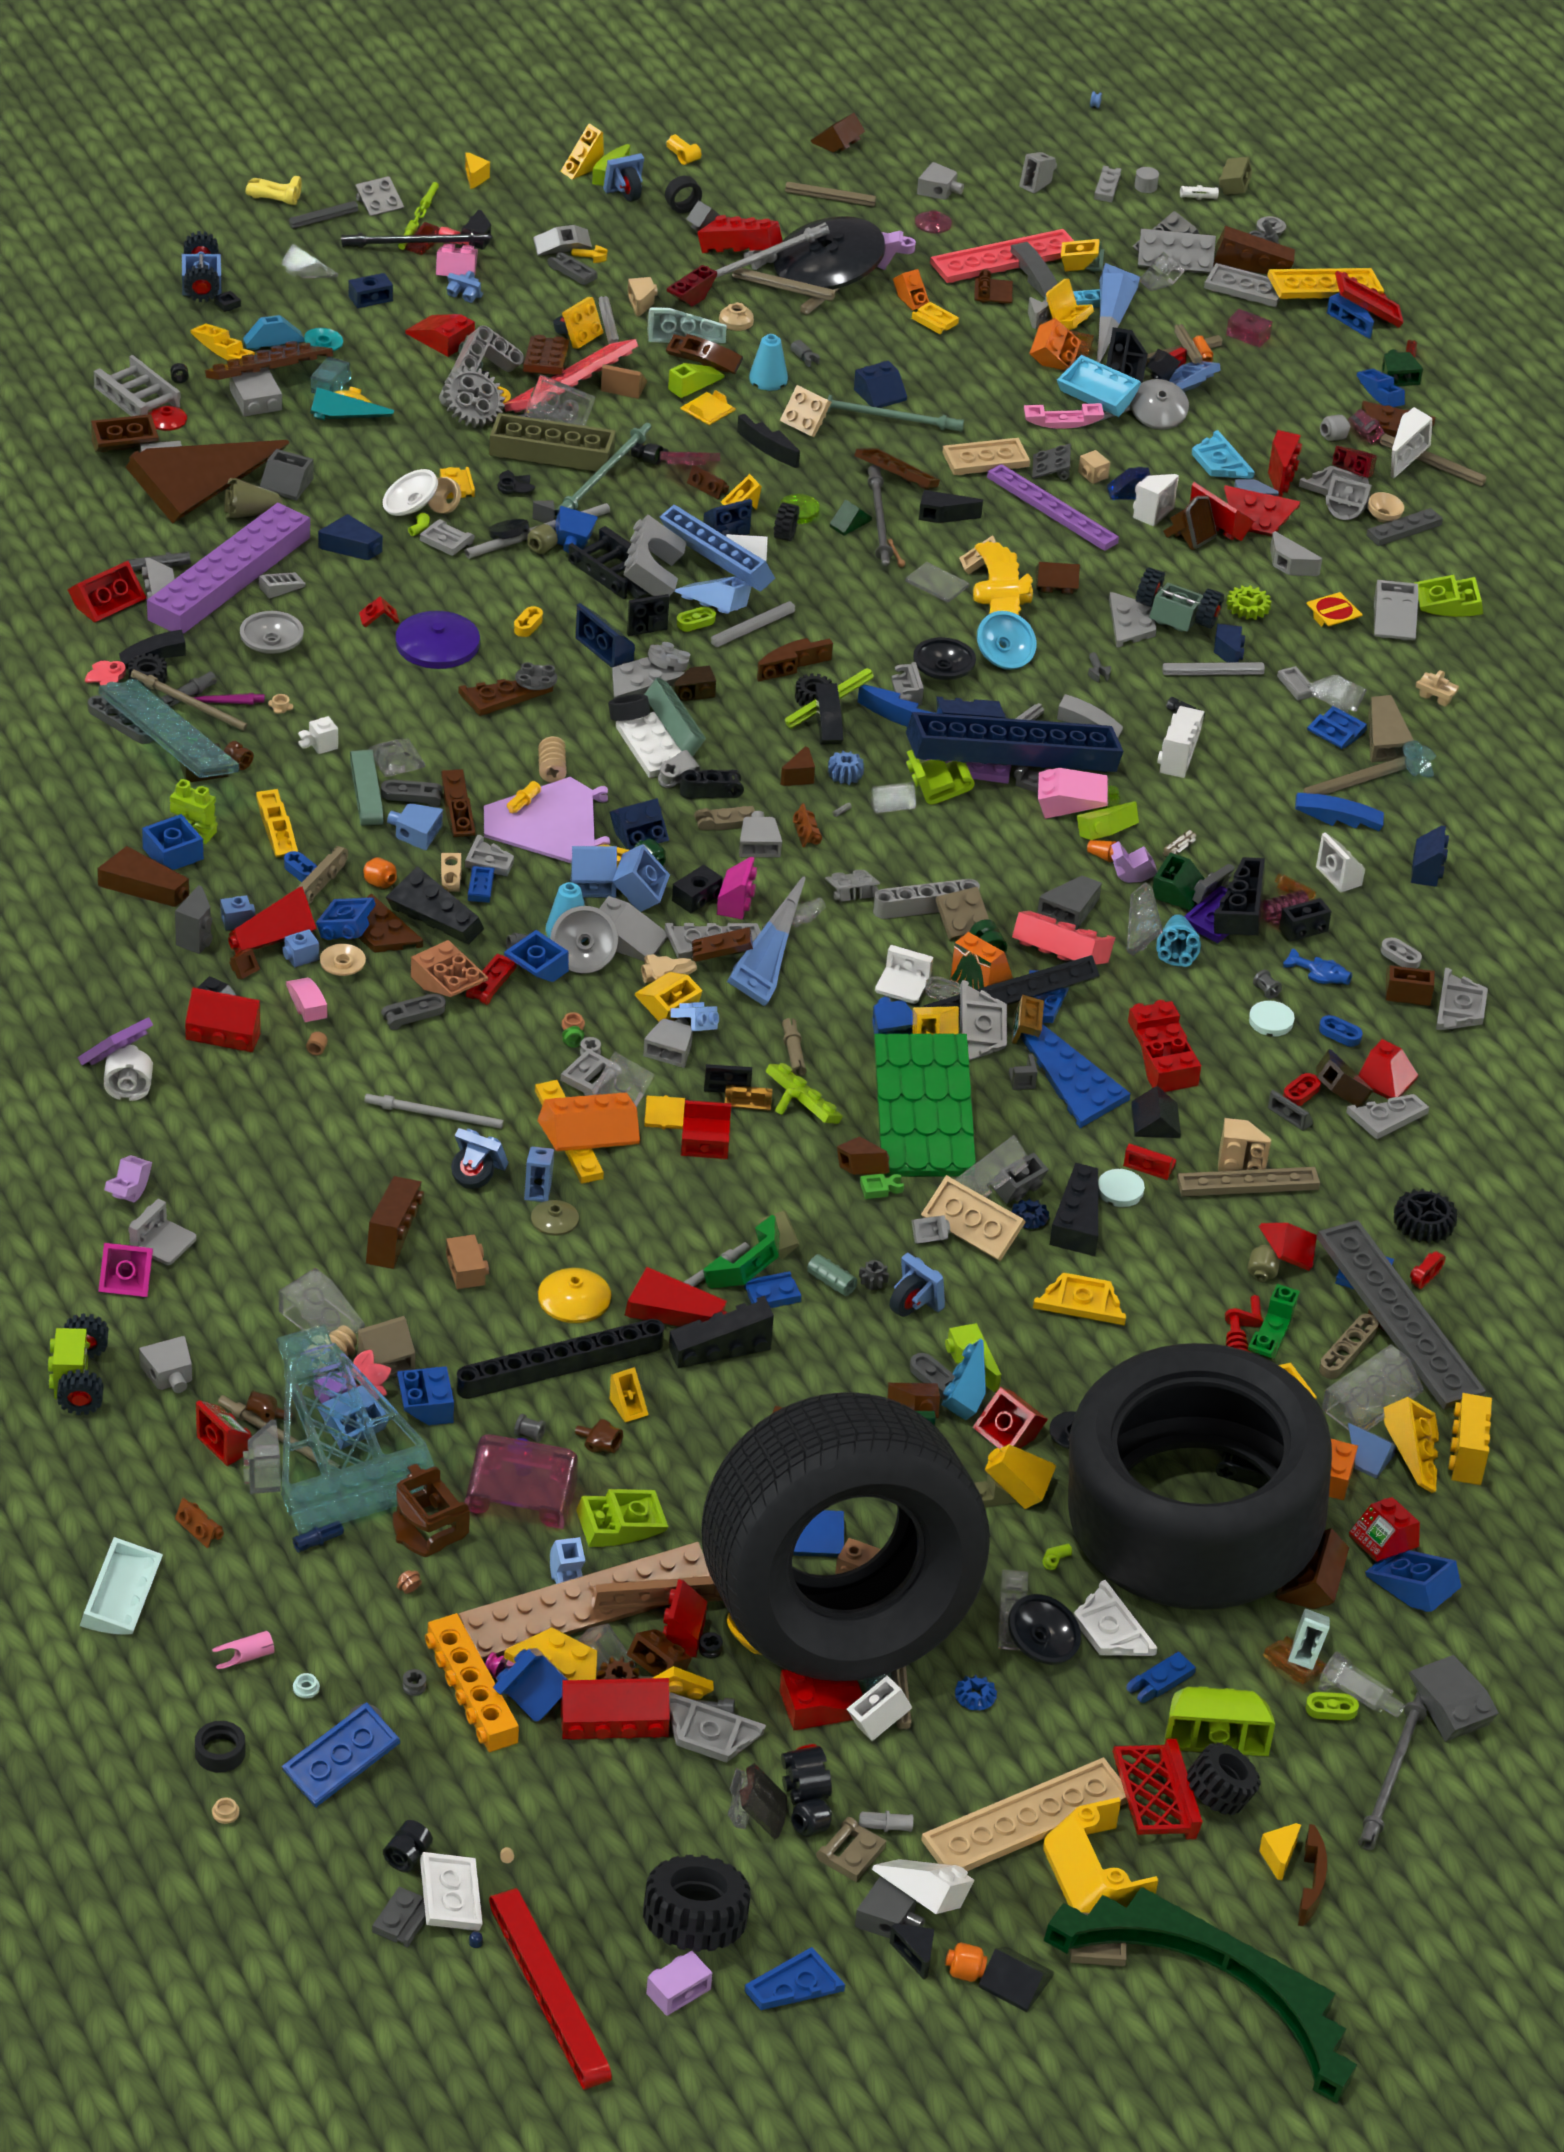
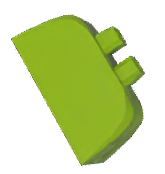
M1185 1687L1176 1691L1172 1698L1164 1744L1166 1739H1177L1180 1751L1202 1752L1211 1743H1222L1239 1750L1243 1755L1269 1757L1275 1722L1265 1699L1254 1691L1229 1688Z

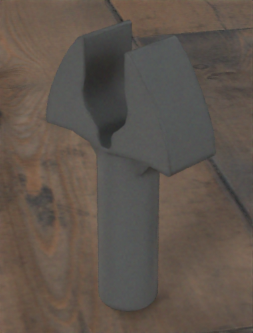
M1095 652L1090 653L1089 659L1094 668H1089L1088 676L1099 683L1100 675H1102L1107 682L1110 678L1111 666L1103 667Z

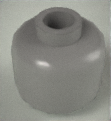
M1339 414L1325 417L1320 425L1321 435L1328 441L1343 440L1347 437L1350 430V423L1346 417Z

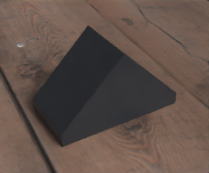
M897 1923L892 1925L889 1943L923 1980L926 1979L929 1973L935 1929Z

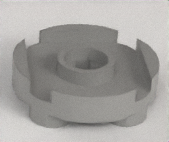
M662 642V645H650L647 656H649L648 660L656 666L664 669L672 666L674 667L673 671H684L687 669L690 653L675 649L672 643Z

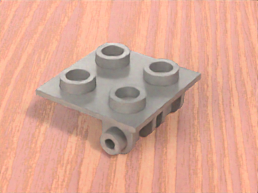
M389 176L355 185L358 190L356 199L364 203L370 216L404 208Z
M855 870L853 874L846 875L845 873L838 872L833 873L831 877H825V880L837 889V891H834V899L839 900V902L855 900L856 894L858 899L872 898L875 896L876 891H878V887L874 885L880 884L866 870Z

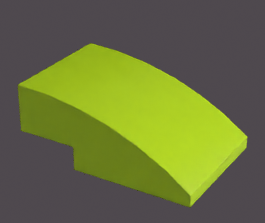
M1454 575L1414 582L1418 584V602L1421 611L1449 617L1483 614L1482 600L1475 577L1456 581Z
M608 1489L606 1496H582L576 1509L589 1547L627 1544L658 1535L668 1529V1524L655 1490Z

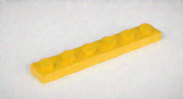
M558 1080L535 1084V1092L542 1106L545 1099L566 1097ZM592 1148L565 1151L581 1184L603 1179L604 1172Z

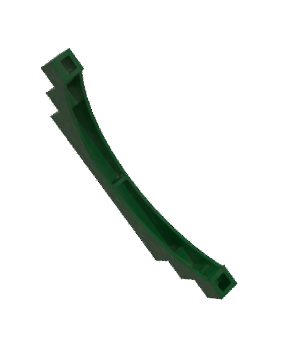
M1141 1887L1127 1908L1117 1901L1102 1895L1088 1916L1078 1909L1063 1903L1048 1923L1043 1941L1066 1954L1071 1949L1090 1945L1112 1943L1138 1944L1179 1952L1226 1972L1260 1996L1291 2030L1310 2066L1314 2079L1313 2091L1337 2104L1349 2086L1357 2064L1336 2053L1342 2043L1346 2028L1326 2018L1336 1993L1307 1978L1302 1973L1287 1967L1278 1960L1256 1950L1254 1947L1234 1938L1227 1932L1212 1926L1205 1920L1159 1897L1157 1894Z

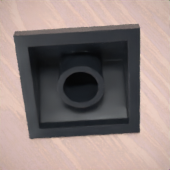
M1155 1086L1131 1102L1134 1137L1181 1138L1178 1104L1160 1087Z
M1008 1947L995 1948L979 1983V1988L1028 2012L1053 1977L1054 1971Z

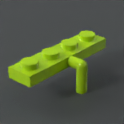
M784 1063L768 1065L765 1072L786 1089L775 1109L777 1113L783 1115L791 1099L796 1098L824 1123H840L843 1115L836 1110L837 1107L825 1101L821 1097L822 1094L811 1089L805 1079L791 1072L792 1068Z

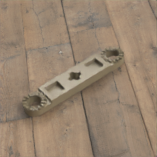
M336 846L332 854H328L298 886H303L308 904L312 903L314 897L343 868L348 858V849Z

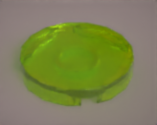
M791 494L780 501V504L785 502L799 506L800 513L797 522L799 524L809 523L813 518L819 516L820 505L811 496Z

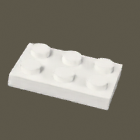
M423 1852L420 1857L426 1925L479 1931L483 1923L476 1859Z

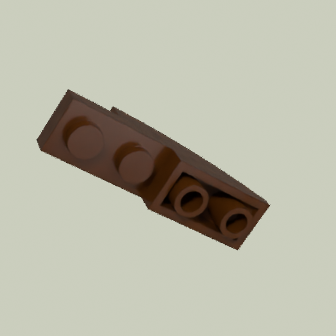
M674 334L666 348V352L669 355L697 361L704 366H712L716 370L736 374L743 360V356L728 348L687 334L686 337Z
M804 638L773 650L758 662V682L797 673V667L832 660L833 642L830 638L810 642L808 638Z
M463 769L441 771L444 791L443 799L453 837L475 836L471 804L467 795Z

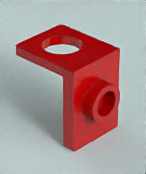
M381 596L359 612L364 627H367L384 613L395 623L398 624L400 622L396 609Z

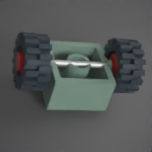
M1151 567L1146 569L1138 586L1136 602L1152 607L1149 618L1159 624L1173 626L1178 631L1188 632L1195 623L1210 629L1213 628L1224 602L1223 593L1207 588L1205 593L1201 595L1168 582L1163 587L1165 573Z

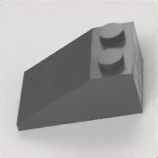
M1454 1655L1409 1672L1415 1687L1445 1742L1488 1726L1499 1714L1487 1690Z

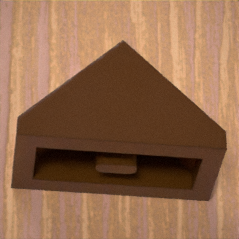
M805 746L782 767L780 785L814 784L815 765L808 747Z

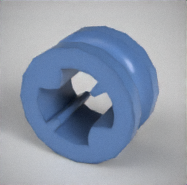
M1095 91L1092 92L1091 108L1093 106H1096L1097 109L1100 108L1101 92L1099 94H1096Z

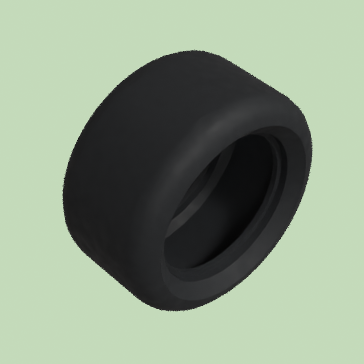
M1203 1343L1176 1344L1148 1350L1121 1362L1105 1373L1087 1391L1078 1406L1071 1427L1068 1510L1075 1537L1082 1551L1102 1574L1118 1586L1143 1599L1170 1607L1199 1610L1221 1609L1249 1603L1274 1592L1294 1579L1306 1567L1319 1547L1325 1530L1332 1463V1443L1326 1418L1316 1399L1294 1376L1272 1361L1242 1349ZM1180 1448H1206L1227 1452L1250 1462L1260 1469L1269 1481L1256 1492L1240 1499L1222 1503L1197 1504L1181 1502L1158 1495L1137 1482L1130 1475L1129 1471L1142 1460L1161 1452Z

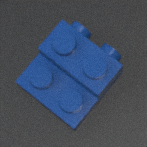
M374 898L334 899L316 922L320 937L331 940L340 937L351 939L362 936L370 925L367 916L376 906Z

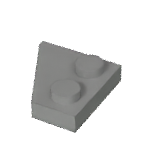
M477 835L465 860V867L472 869V866L494 868V874L508 876L514 863V856L507 851L501 850L494 843L490 846L484 842L483 836Z

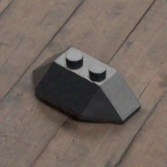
M1113 327L1106 366L1143 383L1148 353L1132 330Z

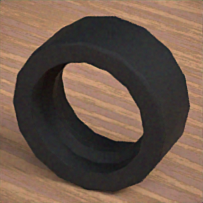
M679 176L668 184L665 190V199L674 211L687 213L692 211L698 200L701 201L702 190L692 177ZM692 187V192L687 199L675 202V197L680 190Z
M644 694L621 696L610 700L608 703L610 718L614 721L634 720L650 714L648 696Z
M213 1721L201 1727L195 1736V1758L198 1764L204 1769L215 1773L228 1772L238 1767L245 1758V1735L242 1729L228 1721ZM215 1739H226L236 1744V1748L225 1754L210 1753L204 1749V1746Z

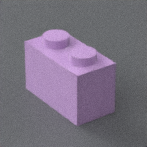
M690 1951L684 1956L676 1957L662 1969L654 1970L648 1976L646 1994L668 2016L711 1990L712 1972L693 1951Z

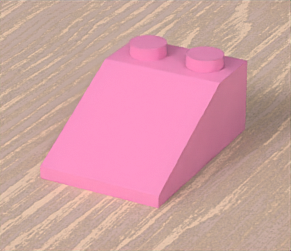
M1064 768L1048 769L1039 772L1038 801L1045 819L1108 806L1107 775Z

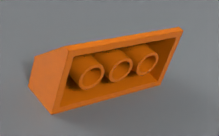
M627 1092L545 1099L537 1120L556 1151L636 1145L640 1142L637 1107Z

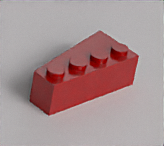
M720 215L697 232L702 253H708L710 249H716V252H724L725 249L733 248L734 252L748 248L750 251H761L783 242L778 221H770V219L757 220L754 217L745 219L740 216L726 217L725 215Z

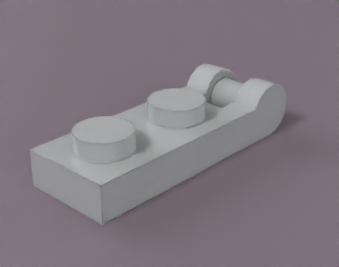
M1103 165L1094 194L1095 200L1113 201L1121 176V168L1110 169L1109 166Z

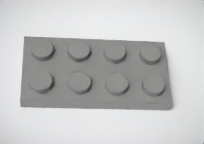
M1141 229L1137 267L1210 274L1214 263L1216 236Z
M1218 263L1213 267L1204 285L1205 289L1213 292L1243 298L1250 302L1255 301L1266 306L1276 307L1280 301L1267 276Z

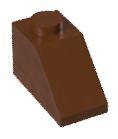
M888 1382L887 1399L897 1401L901 1405L904 1404L915 1411H935V1417L939 1418L940 1393L937 1383Z

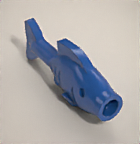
M1295 949L1291 950L1289 957L1283 963L1285 968L1297 965L1309 969L1311 972L1308 974V979L1321 984L1349 985L1352 979V972L1347 971L1334 960H1322L1319 957H1315L1314 961L1299 957V953Z

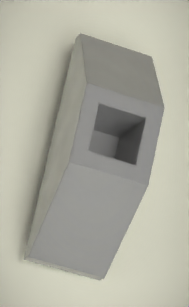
M576 225L556 227L533 237L537 256L569 252L573 248H592L588 229Z
M1276 531L1273 532L1270 552L1275 568L1288 575H1320L1322 564L1320 556Z
M145 558V567H142V578L144 579L147 599H149L175 578L172 568L151 558Z

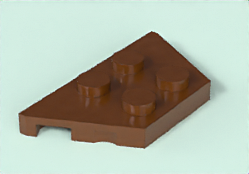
M1363 401L1361 407L1362 411L1366 413V421L1368 423L1371 421L1376 422L1370 427L1371 432L1387 434L1392 437L1397 435L1403 414L1410 411ZM1430 416L1432 417V426H1434L1436 417Z
M373 894L367 897L374 898L376 904L367 916L370 925L363 935L358 937L374 953L387 950H403V945L415 944L416 948L423 947V939Z

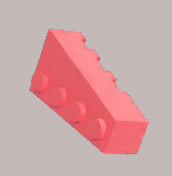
M1032 911L1018 913L1012 938L1020 940V944L1029 947L1034 945L1039 947L1038 951L1051 954L1052 952L1058 954L1057 958L1065 961H1070V959L1077 960L1092 955L1096 965L1109 963L1116 937L1107 935V937L1101 938L1097 936L1096 931L1090 929L1075 930L1076 925L1065 922H1058L1056 924V919Z

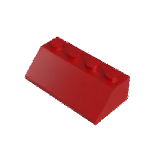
M669 1678L562 1680V1739L668 1737L670 1721Z

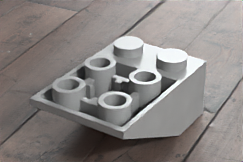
M1377 580L1374 595V636L1401 640L1416 639L1418 584Z

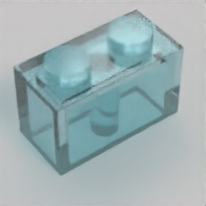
M327 357L311 376V393L315 394L317 387L331 392L342 390L346 382H349L351 379L350 362Z

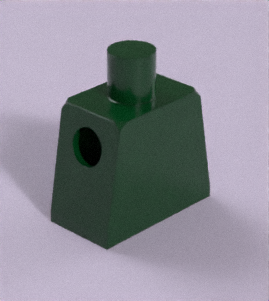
M1392 349L1384 354L1382 373L1394 377L1395 386L1421 384L1423 368L1410 352H1398Z

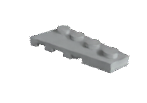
M665 923V932L678 959L693 957L692 941L695 939L750 927L753 942L761 931L757 923H728L727 926H719L716 923H707V926H694V923H684V926H673V923Z

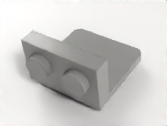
M157 1199L151 1206L145 1209L144 1213L133 1220L128 1229L130 1246L153 1248L152 1258L165 1265L173 1264L196 1241L195 1233L167 1220L166 1202Z

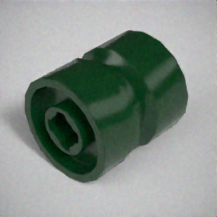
M984 919L971 927L970 933L1006 953L1008 945L995 922Z

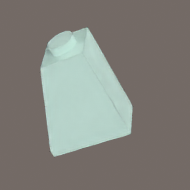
M1305 1608L1296 1630L1288 1659L1289 1662L1313 1670L1329 1631V1617Z

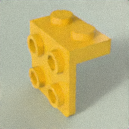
M1063 279L1046 293V300L1052 319L1056 318L1068 330L1077 328L1079 323L1087 320L1088 316L1094 312L1093 305H1077L1069 279Z

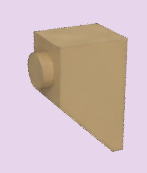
M651 277L628 279V298L636 316H641L654 304L655 296L658 293L657 285L653 284Z

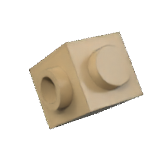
M1096 450L1080 456L1078 472L1089 482L1094 484L1108 479L1109 460Z

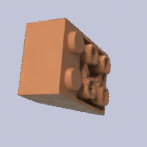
M449 940L411 957V978L424 990L452 997L488 980V977Z

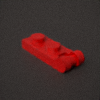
M497 953L482 970L488 977V980L468 989L466 997L472 1000L475 998L479 999L480 1003L488 1005L492 996L515 971L517 963Z

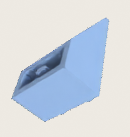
M733 576L692 583L675 589V592L681 594V597L684 599H695L700 601L699 604L703 606H714L718 608L719 612L728 614L747 606L752 586Z

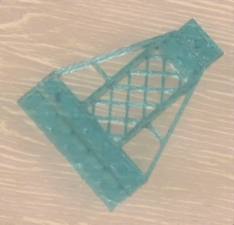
M325 1324L278 1337L276 1342L285 1363L281 1495L289 1516L293 1517L299 1535L311 1531L315 1526L321 1528L336 1521L344 1523L397 1506L396 1486L401 1480L408 1478V1474H411L407 1467L416 1463L421 1469L425 1470L435 1466L426 1442L336 1343L332 1344ZM326 1377L323 1385L313 1382L314 1380ZM354 1377L385 1410L386 1415L376 1418L368 1416ZM329 1378L343 1384L339 1393L325 1387ZM305 1385L319 1391L315 1401L302 1395ZM345 1386L350 1399L341 1395ZM321 1393L335 1399L331 1408L317 1402ZM291 1396L308 1438L295 1443H290ZM337 1401L351 1406L348 1416L334 1410ZM306 1404L312 1406L310 1411H308ZM314 1408L328 1414L324 1424L310 1417ZM353 1409L356 1411L359 1422L350 1418ZM330 1416L344 1422L340 1431L326 1425ZM394 1420L416 1446L391 1454H384L381 1451L372 1426ZM346 1424L360 1429L356 1439L342 1433ZM315 1427L321 1429L318 1435ZM323 1431L337 1437L333 1446L319 1440ZM362 1432L365 1435L368 1445L358 1441ZM339 1438L353 1445L349 1454L335 1448ZM311 1446L321 1475L290 1484V1451ZM355 1446L369 1452L365 1462L351 1456ZM323 1449L329 1452L327 1458L324 1454ZM331 1454L345 1460L342 1469L328 1464ZM348 1461L351 1462V1463H353V1464H355V1465L346 1467ZM424 1485L411 1490L410 1493L413 1494L422 1490Z

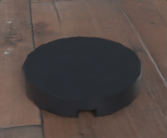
M512 519L490 526L488 531L493 539L496 538L495 536H498L499 539H508L523 534V530L528 532L530 527L526 519Z

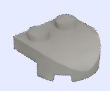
M1333 475L1328 494L1326 495V505L1329 511L1338 519L1349 520L1356 518L1367 506L1372 485Z

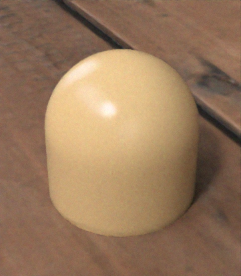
M505 1847L501 1850L500 1857L502 1862L511 1863L514 1860V1852L511 1848Z

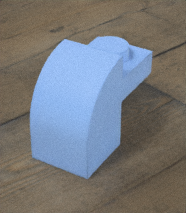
M580 1537L555 1540L550 1552L552 1580H555L556 1584L583 1576L581 1568L585 1563V1556Z

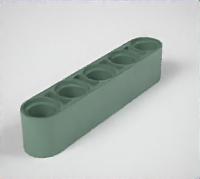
M657 677L644 695L648 696L650 706L680 750H687L694 756L706 738L671 686L663 679Z
M373 750L350 751L351 771L360 825H382L383 808Z

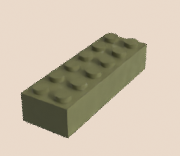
M498 413L490 434L489 455L597 472L614 454L616 431Z

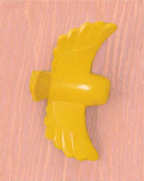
M989 541L976 544L975 549L981 555L988 568L989 580L981 581L974 585L973 600L980 604H990L989 614L996 611H1009L1019 615L1021 611L1019 605L1031 603L1032 577L1026 574L1019 580L1017 554L1011 552L1008 547H1003L998 542L992 543Z

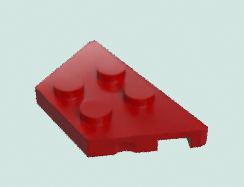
M1227 485L1224 486L1227 503L1255 521L1248 532L1272 537L1273 532H1277L1279 527L1289 519V516L1300 507V501Z

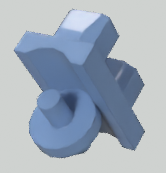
M468 271L466 275L460 274V276L449 273L447 277L449 282L447 294L449 296L457 297L458 293L461 292L463 293V299L470 303L476 297L481 299L483 296L481 282H479V279L474 278V272Z

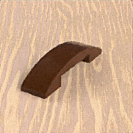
M1309 1824L1304 1862L1314 1863L1312 1889L1303 1888L1298 1926L1302 1927L1312 1918L1318 1908L1327 1873L1325 1845L1318 1829L1312 1824Z

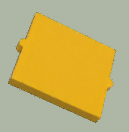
M647 1095L644 1127H657L663 1130L666 1128L683 1129L685 1098L668 1097L667 1095H664V1097Z

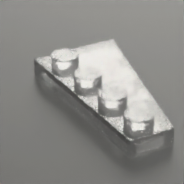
M1146 882L1131 893L1127 952L1132 956L1139 951H1143L1151 941L1163 933L1153 889Z

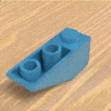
M979 1339L974 1344L969 1343L962 1353L964 1359L954 1369L952 1375L955 1377L943 1392L945 1398L941 1405L965 1421L976 1414L986 1394L984 1343L982 1339Z

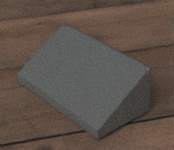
M1275 1090L1270 1092L1268 1104L1270 1110L1303 1131L1313 1124L1309 1112Z

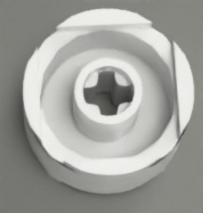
M127 1045L125 1048H121L108 1055L104 1073V1088L106 1092L121 1100V1097H128L129 1101H136L145 1097L151 1086L153 1071L151 1058L143 1051L138 1050V1047L135 1045Z

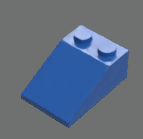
M1411 1550L1380 1560L1365 1571L1368 1578L1412 1608L1421 1609L1425 1612L1435 1610L1462 1587L1456 1560Z

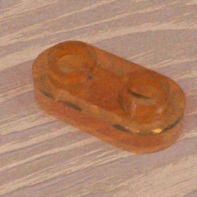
M1278 873L1275 882L1278 883L1277 888L1286 892L1292 890L1296 892L1295 896L1306 902L1308 899L1313 900L1317 892Z

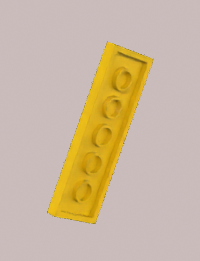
M1372 268L1269 269L1267 274L1280 299L1329 298L1339 293L1335 276L1336 271L1348 273L1350 278H1357V281L1366 287L1377 289L1378 294L1384 293V289Z

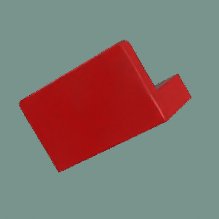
M1129 1143L1126 1148L1123 1166L1168 1180L1176 1165V1159Z

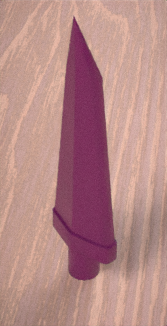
M254 693L193 697L201 702L248 705L265 703V694Z

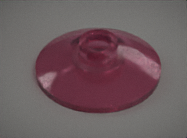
M926 211L916 216L915 225L920 230L928 233H943L951 228L952 220L944 213Z

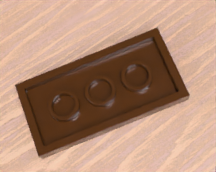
M544 335L531 336L523 364V372L562 375L570 340L559 336L554 338H546Z

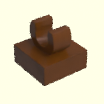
M247 948L230 958L231 961L229 963L232 971H235L237 979H244L260 970L253 949Z

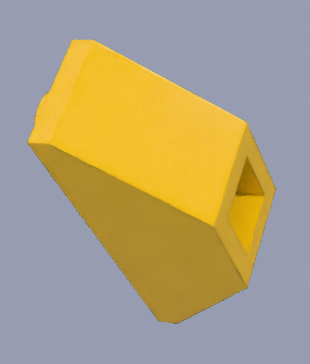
M588 124L561 172L569 178L575 179L593 171V167L604 155L603 132Z

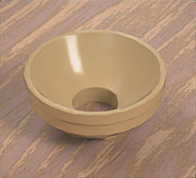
M736 302L722 309L719 323L727 325L729 330L742 331L749 329L753 325L754 316L751 310L742 303Z
M438 478L436 492L428 502L431 510L439 514H448L454 511L461 499L460 486L451 478ZM452 492L454 495L453 501L447 503V495Z
M1378 492L1370 496L1368 509L1379 522L1385 523L1399 519L1403 514L1404 504L1398 497L1390 493Z

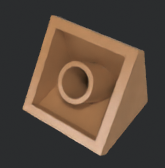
M603 364L601 391L639 399L647 383V379L641 372Z

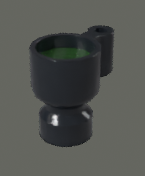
M636 443L631 448L632 457H642L645 462L659 465L663 456L667 457L669 452L668 449L663 448L661 445L653 443L646 445L644 443Z

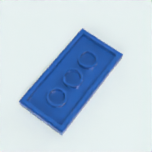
M366 1702L282 1766V1770L316 1808L401 1742L399 1737Z

